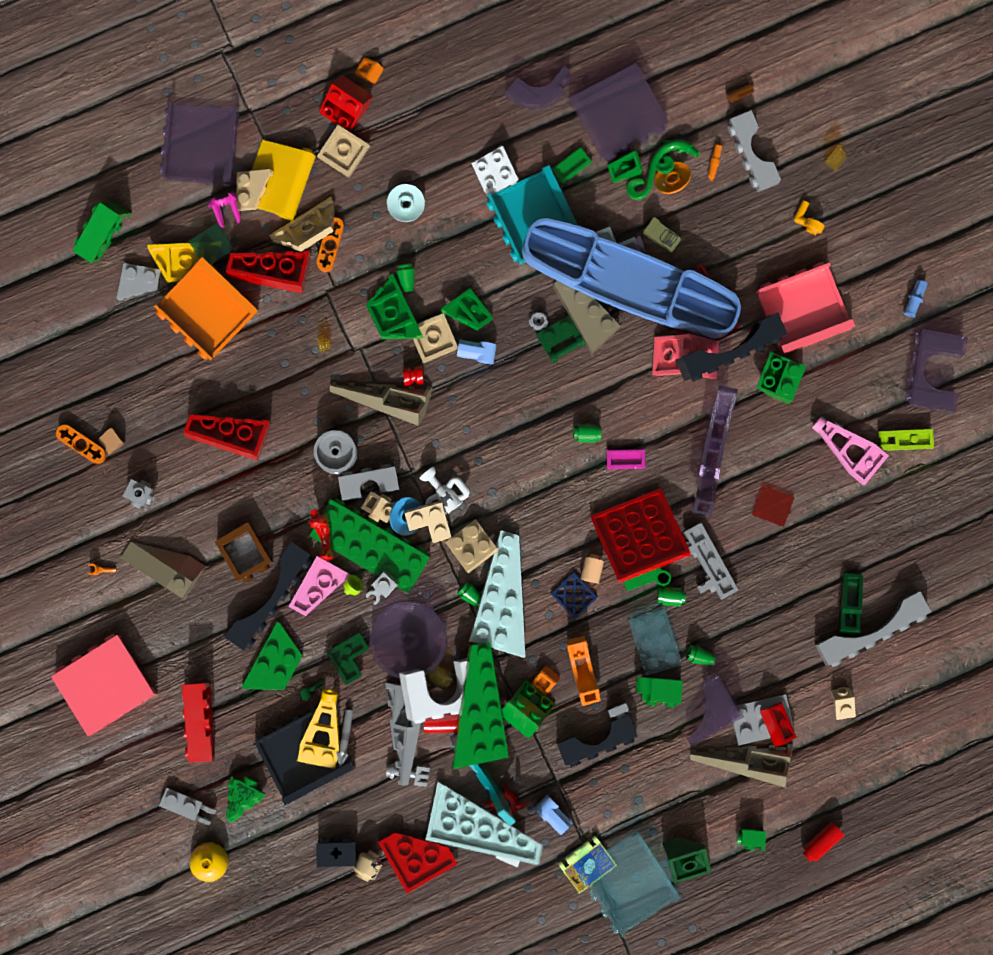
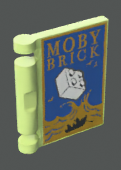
M595 835L592 839L596 845L592 847L589 841H587L565 857L569 864L567 867L561 861L558 863L579 893L617 866Z

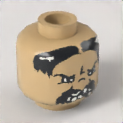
M372 851L361 853L356 861V866L353 867L356 872L355 875L368 882L370 879L374 880L382 867V862L378 859L379 855Z

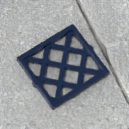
M575 573L570 575L551 593L574 619L598 598ZM573 578V585H566V582ZM576 579H577L582 585H576ZM564 587V594H557V591ZM566 587L573 588V595L566 594ZM576 588H583V595H576ZM585 588L591 595H585ZM557 597H563V603ZM566 597H573V604H566ZM575 597H582V604H575ZM585 597L592 598V601L585 605ZM566 606L573 607V613ZM575 607H582V610L575 614Z

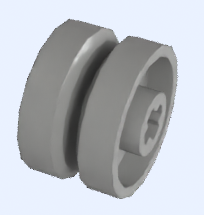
M331 430L322 434L317 439L314 445V457L324 471L340 475L348 472L355 465L358 450L355 442L348 434L342 431ZM334 449L339 450L338 455H333Z

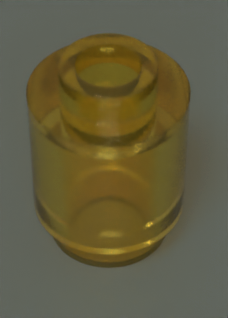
M432 662L424 673L427 680L441 689L444 687L448 688L454 680L452 678L453 673L438 663Z

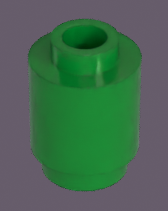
M578 423L577 427L573 428V438L577 439V443H596V441H601V426Z
M664 586L663 588H658L657 603L681 607V603H685L686 592L682 590V587Z

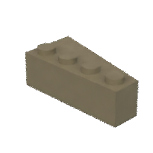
M559 281L554 283L553 288L592 355L619 330L620 325L594 298Z

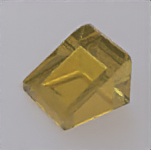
M840 145L836 146L825 161V165L833 171H837L846 159V154Z

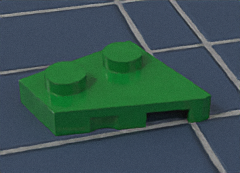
M468 289L441 308L442 313L477 331L493 319L471 289Z

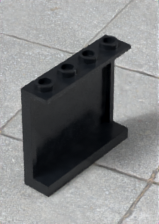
M318 705L308 709L309 714L303 717L299 714L291 718L292 723L286 726L282 723L274 727L273 733L267 735L265 732L257 736V741L253 743L254 746L256 745L272 776L285 806L355 769L349 754L341 767L337 761L336 769L298 761L301 741ZM322 712L320 714L319 724L331 725L328 713ZM317 730L312 739L313 743L328 746L330 744L329 733Z

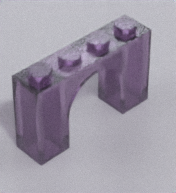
M925 329L915 334L914 345H916V350L911 356L913 368L908 374L910 386L909 390L907 389L905 393L906 406L947 414L956 412L959 393L938 390L932 387L925 379L924 365L928 358L934 355L955 358L964 357L968 337Z

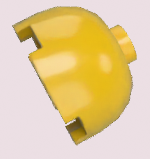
M205 842L197 846L189 860L192 874L197 879L205 882L221 878L229 866V856L226 850L214 842Z

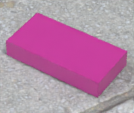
M645 449L606 450L607 469L646 468Z

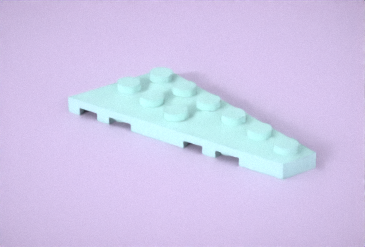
M500 530L496 542V547L499 550L492 556L469 642L476 644L490 642L493 649L525 658L519 536Z
M437 783L426 840L539 865L543 848L542 844L442 783Z

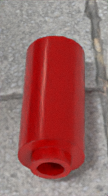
M446 713L443 718H426L424 722L425 733H458L459 714L451 715V713Z
M829 822L802 847L805 850L802 854L810 862L812 860L817 862L844 837V834L833 822Z

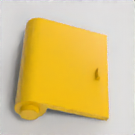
M262 140L251 171L271 169L273 176H269L265 185L267 187L266 191L261 196L257 209L272 212L287 220H294L316 158L312 150L307 148L300 150Z

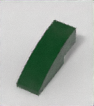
M843 574L838 635L857 637L860 633L863 575Z

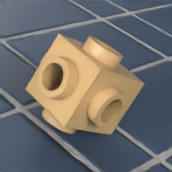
M370 492L361 508L370 513L369 518L376 522L382 520L387 523L393 506L390 503L392 499L384 494L379 496Z

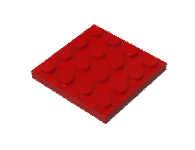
M661 488L590 516L618 583L691 555L690 549Z

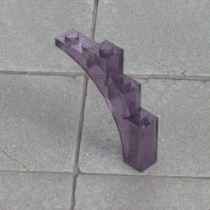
M718 386L713 407L707 421L706 437L701 451L700 467L695 482L692 512L709 516L712 514L716 500L724 446L738 389Z

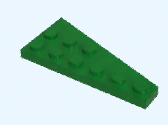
M490 642L469 645L466 665L467 672L463 685L464 693L460 705L452 769L509 757Z

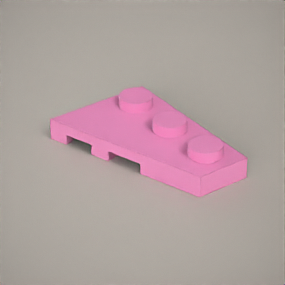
M317 556L289 607L307 616L341 585L350 574Z

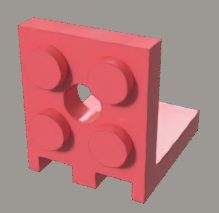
M692 334L654 337L652 375L681 374L675 359L696 350L718 353L719 341ZM672 351V358L669 360L668 356L669 353ZM717 371L711 374L706 372L702 376L704 378L717 379Z

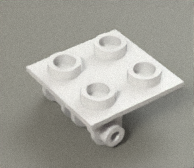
M504 146L497 148L472 163L486 196L488 193L492 195L509 185L511 186L519 180Z

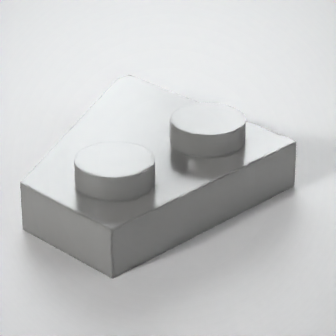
M123 263L117 299L124 300V298L130 296H138L144 292L158 290L162 272L160 269Z

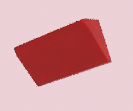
M782 702L760 711L774 746L784 745L797 738Z

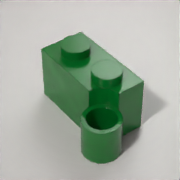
M659 567L623 582L626 592L654 581L659 586H666L671 581V575L667 571H661ZM660 573H665L668 577L665 584H661L658 581Z
M636 677L635 693H641V701H645V705L657 706V702L665 703V707L676 708V704H681L683 681Z

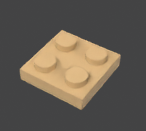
M338 125L317 157L350 178L370 148V145Z
M444 313L418 323L423 338L413 340L423 364L458 349Z
M476 519L445 542L467 573H470L499 550Z

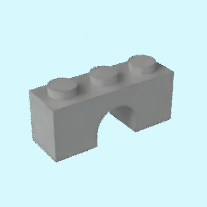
M391 464L379 466V470L372 471V468L362 469L361 473L353 474V471L342 473V477H338L342 500L348 501L362 498L361 488L367 481L376 482L379 485L381 494L400 491L396 468L391 467Z

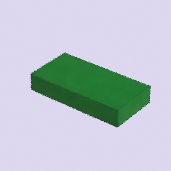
M580 147L551 170L561 185H564L589 166L592 160Z

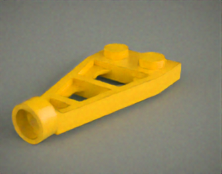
M331 689L322 690L321 701L300 744L299 762L336 769L338 761L336 753L339 752L340 748L336 703L338 693ZM322 712L331 714L330 726L318 723ZM317 730L329 733L330 744L328 746L313 743L312 739Z

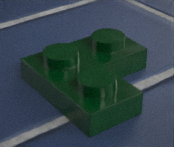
M360 632L326 652L345 685L363 676L353 660L369 650Z

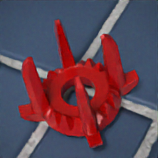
M504 783V788L500 791L504 798L510 801V809L514 815L518 808L525 807L526 803H520L516 794L508 790V783ZM485 800L484 805H490L494 814L499 816L492 800Z

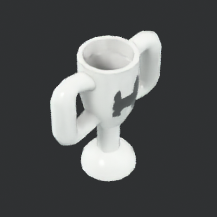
M433 466L420 477L422 481H429L436 489V494L427 498L425 504L441 500L446 516L447 513H451L463 503L462 500L469 496L470 491L459 477H452L446 485H442L435 477L436 469ZM454 483L463 494L457 495L451 489Z

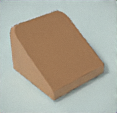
M112 427L98 439L109 455L125 444Z

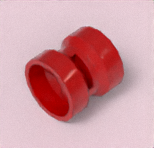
M416 365L414 369L408 366L403 367L405 386L411 385L414 381L417 384H424L422 365Z

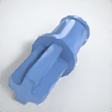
M917 280L912 294L908 296L909 301L903 313L904 315L915 318L918 307L923 302L922 297L928 285L926 281Z

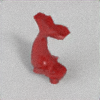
M317 509L310 510L311 519L308 522L311 528H315L322 544V551L319 557L320 559L324 558L325 561L332 560L334 556L330 546L328 514L319 515Z

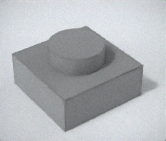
M623 703L607 711L610 718L615 717L616 720L626 716L625 712L629 711L627 704Z

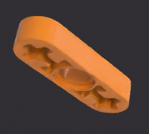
M334 217V224L338 222L340 229L335 231V236H338V238L329 235L322 239L317 258V266L322 272L331 271L335 265L344 232V224L337 217ZM328 240H334L336 246L334 249L328 250L325 247V243ZM323 251L328 254H333V256L329 255L328 261L331 264L326 265V268L323 267L322 263H320L321 261H325L326 254H323Z
M61 425L57 428L56 437L58 440L93 463L100 464L105 461L107 454L102 447L68 425ZM69 429L68 434L75 438L73 440L68 437L62 438L63 434L61 432ZM79 439L86 441V447L82 450L76 447ZM91 447L96 452L100 450L101 458L94 460L95 456L92 453L88 452L87 455L85 453Z

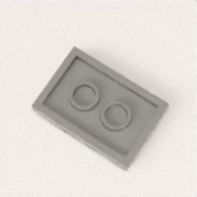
M786 694L729 707L738 745L771 738L760 711L779 702H782L794 729Z

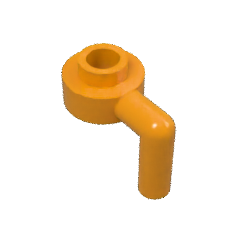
M803 200L794 217V221L804 225L807 228L806 231L813 235L821 234L825 227L824 224L815 219L803 217L809 206V203Z

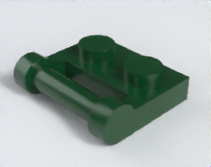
M569 316L536 334L552 364L576 348H582L586 345ZM574 336L575 341L553 353L551 348Z

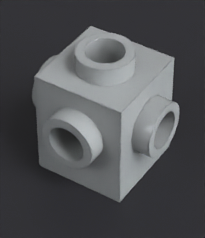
M131 479L123 497L131 500L129 504L139 509L141 506L147 508L155 499V490L150 488L151 484L143 480L138 483Z

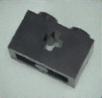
M351 837L340 838V841H333L332 838H321V842L316 843L317 867L356 866L357 841H352ZM335 847H338V851L342 852L338 857H336L335 853H332Z

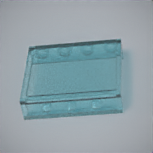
M637 830L578 868L581 873L578 875L583 885L588 884L591 889L589 891L590 896L594 902L599 901L602 906L599 908L605 918L609 916L612 921L610 927L616 935L619 933L622 938L625 937L624 933L672 901L676 903L681 899Z

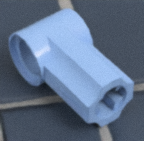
M460 340L457 357L475 359L485 364H494L497 345L489 342L476 343Z
M548 795L533 808L560 835L573 824Z

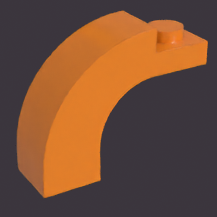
M585 636L566 640L567 651L582 706L600 702L599 689L592 669Z

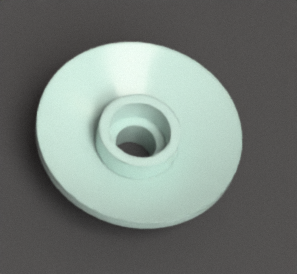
M409 184L395 187L387 198L389 213L393 218L401 222H411L417 219L425 207L422 192L417 187ZM409 202L410 205L409 207L405 208L403 207V203Z

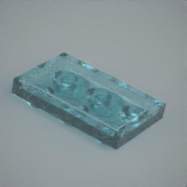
M665 609L628 620L645 676L682 665Z

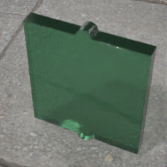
M217 224L188 241L196 252L195 256L203 257L210 265L234 250L227 240V235L223 234Z

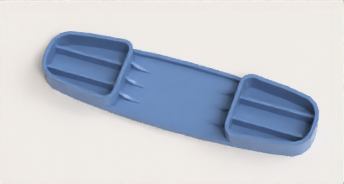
M544 218L532 224L523 242L522 254L528 265L579 292L642 318L715 339L728 334L734 328L739 318L741 305L739 298L734 292L693 270L683 271L642 252L600 238L593 230Z

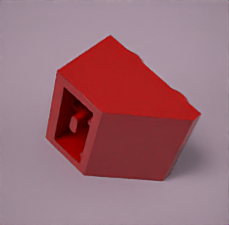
M342 75L331 84L319 113L351 133L367 111L373 95Z

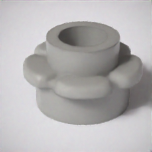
M542 312L533 313L531 319H529L530 326L534 330H542L548 324L547 316Z

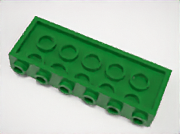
M337 498L334 501L330 499L322 514H328L331 549L377 576H380L386 570L399 582L397 588L409 594L430 559L427 556L428 551L421 547L413 548L410 546L411 541L404 537L401 539L394 536L395 532L387 527L383 530L377 527L379 523L371 518L365 520L360 517L362 513L352 508L350 511L344 507V502ZM314 528L309 536L321 543L319 535Z

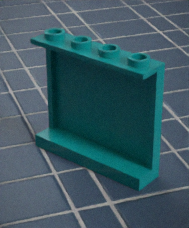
M550 166L544 167L541 172L492 195L490 193L487 194L488 200L485 201L490 211H494L496 226L502 228L504 232L502 238L506 245H510L512 249L510 255L513 261H517L519 265L526 263L522 254L523 242L530 227L537 220L548 218L578 226Z

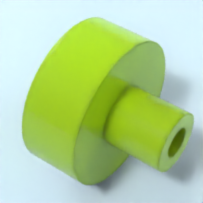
M355 575L348 576L343 582L344 592L347 595H358L364 588L361 579Z

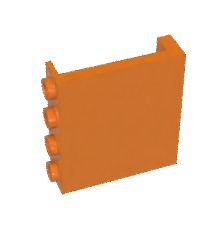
M203 257L154 306L157 309L155 314L162 320L166 318L171 323L169 327L174 332L178 333L180 331L185 336L183 340L190 347L195 345L199 349L197 353L204 360L207 358L212 360L258 312Z

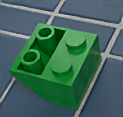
M770 352L756 388L774 399L790 404L794 399L806 366Z
M525 680L503 707L501 713L507 722L529 739L556 704Z

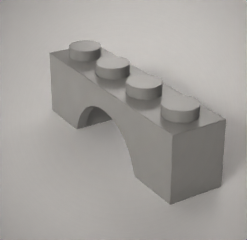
M752 110L731 118L728 123L729 126H727L728 132L731 137L734 136L736 141L735 148L744 159L742 164L745 171H749L751 186L759 192L779 184L781 178L774 162L762 161L752 151L751 138L759 128Z

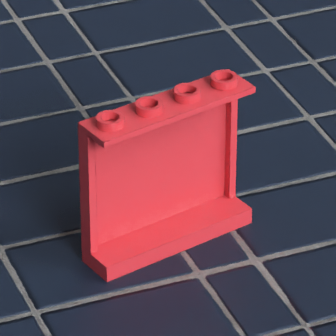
M824 262L813 265V269L809 271L802 269L795 272L796 275L790 278L788 275L777 279V283L772 285L771 282L765 283L756 292L765 316L779 313L787 334L781 336L782 340L777 342L781 356L855 327L853 319H849L829 269L830 263L824 264Z
M112 634L104 639V644L92 646L87 650L88 654L83 657L79 655L71 660L72 664L67 667L65 665L59 667L54 671L56 674L51 677L87 736L93 735L157 694L123 643L121 635L115 636Z

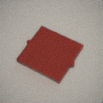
M762 486L760 495L755 500L757 503L752 516L784 527L788 514H791L790 509L794 497Z

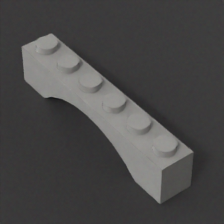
M915 592L900 600L892 616L874 632L855 638L831 636L815 644L825 665L835 667L843 662L842 659L846 656L852 658L860 653V649L864 647L869 649L877 645L875 641L881 638L884 641L894 636L892 632L898 629L900 632L911 627V622L916 620L918 623L927 619V614L931 613V610L921 592Z

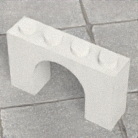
M467 658L454 661L457 689L453 697L444 703L437 704L428 695L423 670L416 669L399 673L408 720L414 721V723H422L429 717L439 719L443 718L446 713H451V715L459 714L464 693L463 685L466 679Z

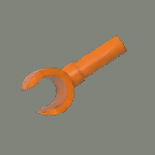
M98 564L88 565L95 567V571L88 573L89 575L116 572V568L100 567Z

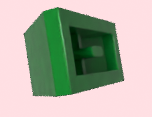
M637 151L607 165L613 183L639 176L643 170Z

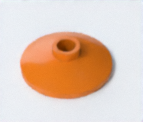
M674 162L675 166L671 172L667 174L657 172L654 179L657 190L664 194H672L682 190L691 178V171L686 164Z

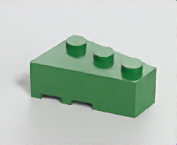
M114 200L100 202L94 206L92 217L83 226V233L74 241L75 247L72 251L90 263L100 260L112 243L110 240L115 231L119 232L122 227L119 225L124 217L127 216L129 218L132 212Z

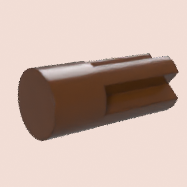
M749 82L726 93L728 102L730 104L754 93L753 86Z

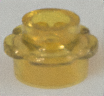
M325 335L317 337L319 352L327 353V349H331L329 338H325Z

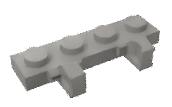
M702 523L683 532L688 540L687 545L694 558H698L707 574L705 576L707 581L697 586L699 592L703 593L710 589L711 593L716 591L721 600L737 592L736 584Z

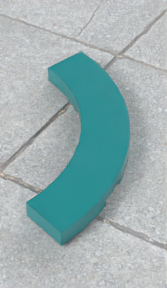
M456 733L450 736L453 748L457 740ZM482 763L471 765L470 767L477 773L476 776L484 788L489 790L497 814L511 826L516 821L493 778Z

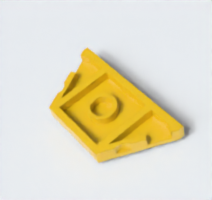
M222 243L147 245V248L167 283H178L197 264L201 257L213 267Z

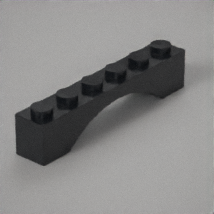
M775 313L754 322L746 338L737 347L728 352L709 353L696 350L675 359L684 381L691 379L694 382L703 378V373L708 372V374L718 371V366L722 364L726 367L735 363L734 359L737 357L743 359L751 355L750 351L754 349L757 352L766 348L765 344L769 342L774 344L781 341V336L787 334L779 313Z
M291 542L280 557V578L271 598L256 613L245 619L235 621L225 635V638L243 651L247 648L251 649L256 642L255 636L258 632L262 633L267 627L266 621L269 616L273 617L279 609L277 607L281 600L284 602L290 594L288 591L290 586L297 584L301 578L299 574L302 569L306 570L311 564L312 560L310 558L312 555Z

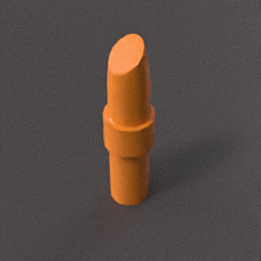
M715 145L713 156L710 160L708 173L710 181L714 180L717 167H719L722 151L721 145Z

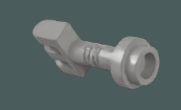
M395 763L387 765L386 776H389L390 779H393L394 775L400 776L399 768H395ZM417 764L416 771L411 770L410 778H415L414 785L426 787L428 782L421 780V778L429 779V774L422 773V771L429 772L430 766Z

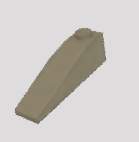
M130 542L121 556L123 560L186 599L206 568L204 564L191 556L135 542Z

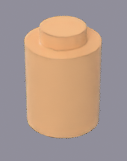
M590 554V557H585L581 580L599 584L604 565L601 556Z

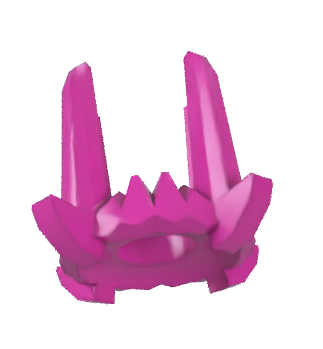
M234 192L228 193V196L216 199L214 197L209 200L208 208L212 206L217 221L222 228L225 227L220 206H227L228 203L231 205L237 223L241 221L240 211H238L236 204L238 196Z

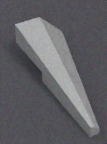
M386 683L385 686L386 689H389L390 700L387 702L392 710L390 725L393 749L397 750L398 758L395 765L399 768L400 773L398 785L404 786L409 784L421 723H414V721L407 719L401 684Z

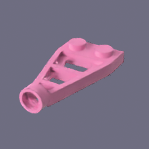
M822 416L812 426L821 435L847 472L862 485L869 481L889 456L876 444L827 421ZM835 433H840L848 440L842 448H839L832 441ZM852 444L863 448L865 454L857 463H853L846 454V450Z

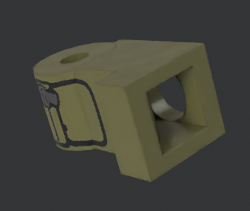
M655 217L643 233L644 236L671 253L681 241L677 234L662 225Z

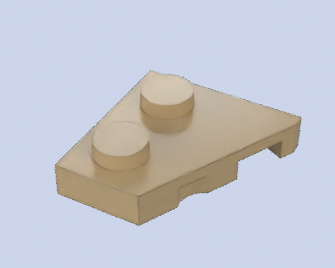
M271 169L237 172L236 195L238 199L236 204L238 211L257 210L260 198L266 191L267 187L265 185L269 176H273Z

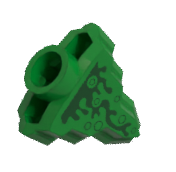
M231 776L228 783L230 790L227 796L230 803L226 809V820L233 823L242 816L246 809H251L256 802H261L266 793L257 788L258 782L248 776H244L243 779Z

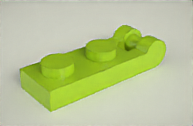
M933 429L878 432L879 438H881L879 448L883 451L934 448ZM888 437H894V444H889Z

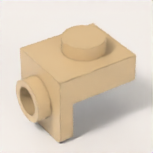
M841 687L831 690L836 720L856 717L855 699L849 687Z

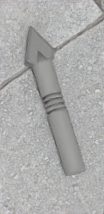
M345 710L343 734L341 736L339 752L336 753L340 767L348 758L347 747L353 715L352 710Z

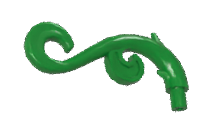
M663 140L664 145L655 152L651 159L645 190L639 193L636 192V186L639 184L644 185L645 183L643 179H633L626 188L628 196L634 200L644 199L652 188L656 170L661 174H667L674 169V160L669 156L663 158L665 163H660L662 157L668 152L678 150V153L685 152L697 158L700 155V151L687 140Z

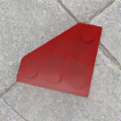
M397 832L378 842L407 894L458 865L451 850L445 845Z

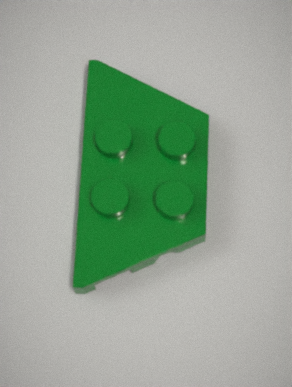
M391 274L386 284L380 287L376 295L366 304L382 339L423 338L394 275Z
M276 623L241 688L285 690L303 655L281 623Z

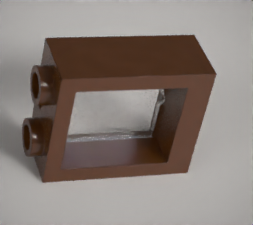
M249 522L215 541L237 582L243 581L246 583L254 578L253 574L258 571L263 573L271 568L270 564L273 561Z

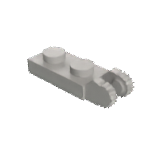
M166 788L159 805L169 811L206 825H210L212 821L198 815L200 809L210 814H215L216 809L203 804L202 801L171 788Z

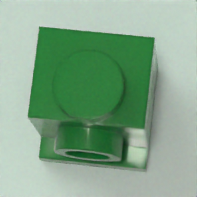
M740 828V833H737L736 844L744 846V849L756 850V847H759L760 851H765V830Z

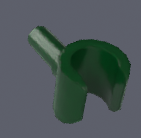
M321 679L314 685L300 691L301 699L311 698L310 691L323 685L324 681Z

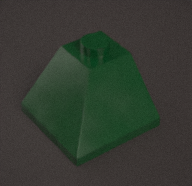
M683 837L662 842L674 884L711 872L705 845Z

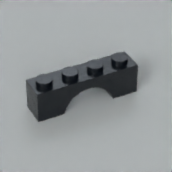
M627 714L622 718L610 721V729L607 736L597 744L582 743L575 736L556 744L565 766L570 765L571 768L581 764L580 760L584 758L592 760L599 757V752L605 750L606 753L616 750V745L621 743L624 746L635 742L634 738L638 736L631 718Z

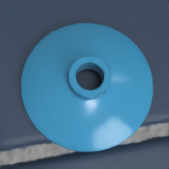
M404 497L396 501L392 506L389 519L391 527L396 533L410 535L417 531V529L409 531L405 514L402 518L404 511L421 506L417 500Z

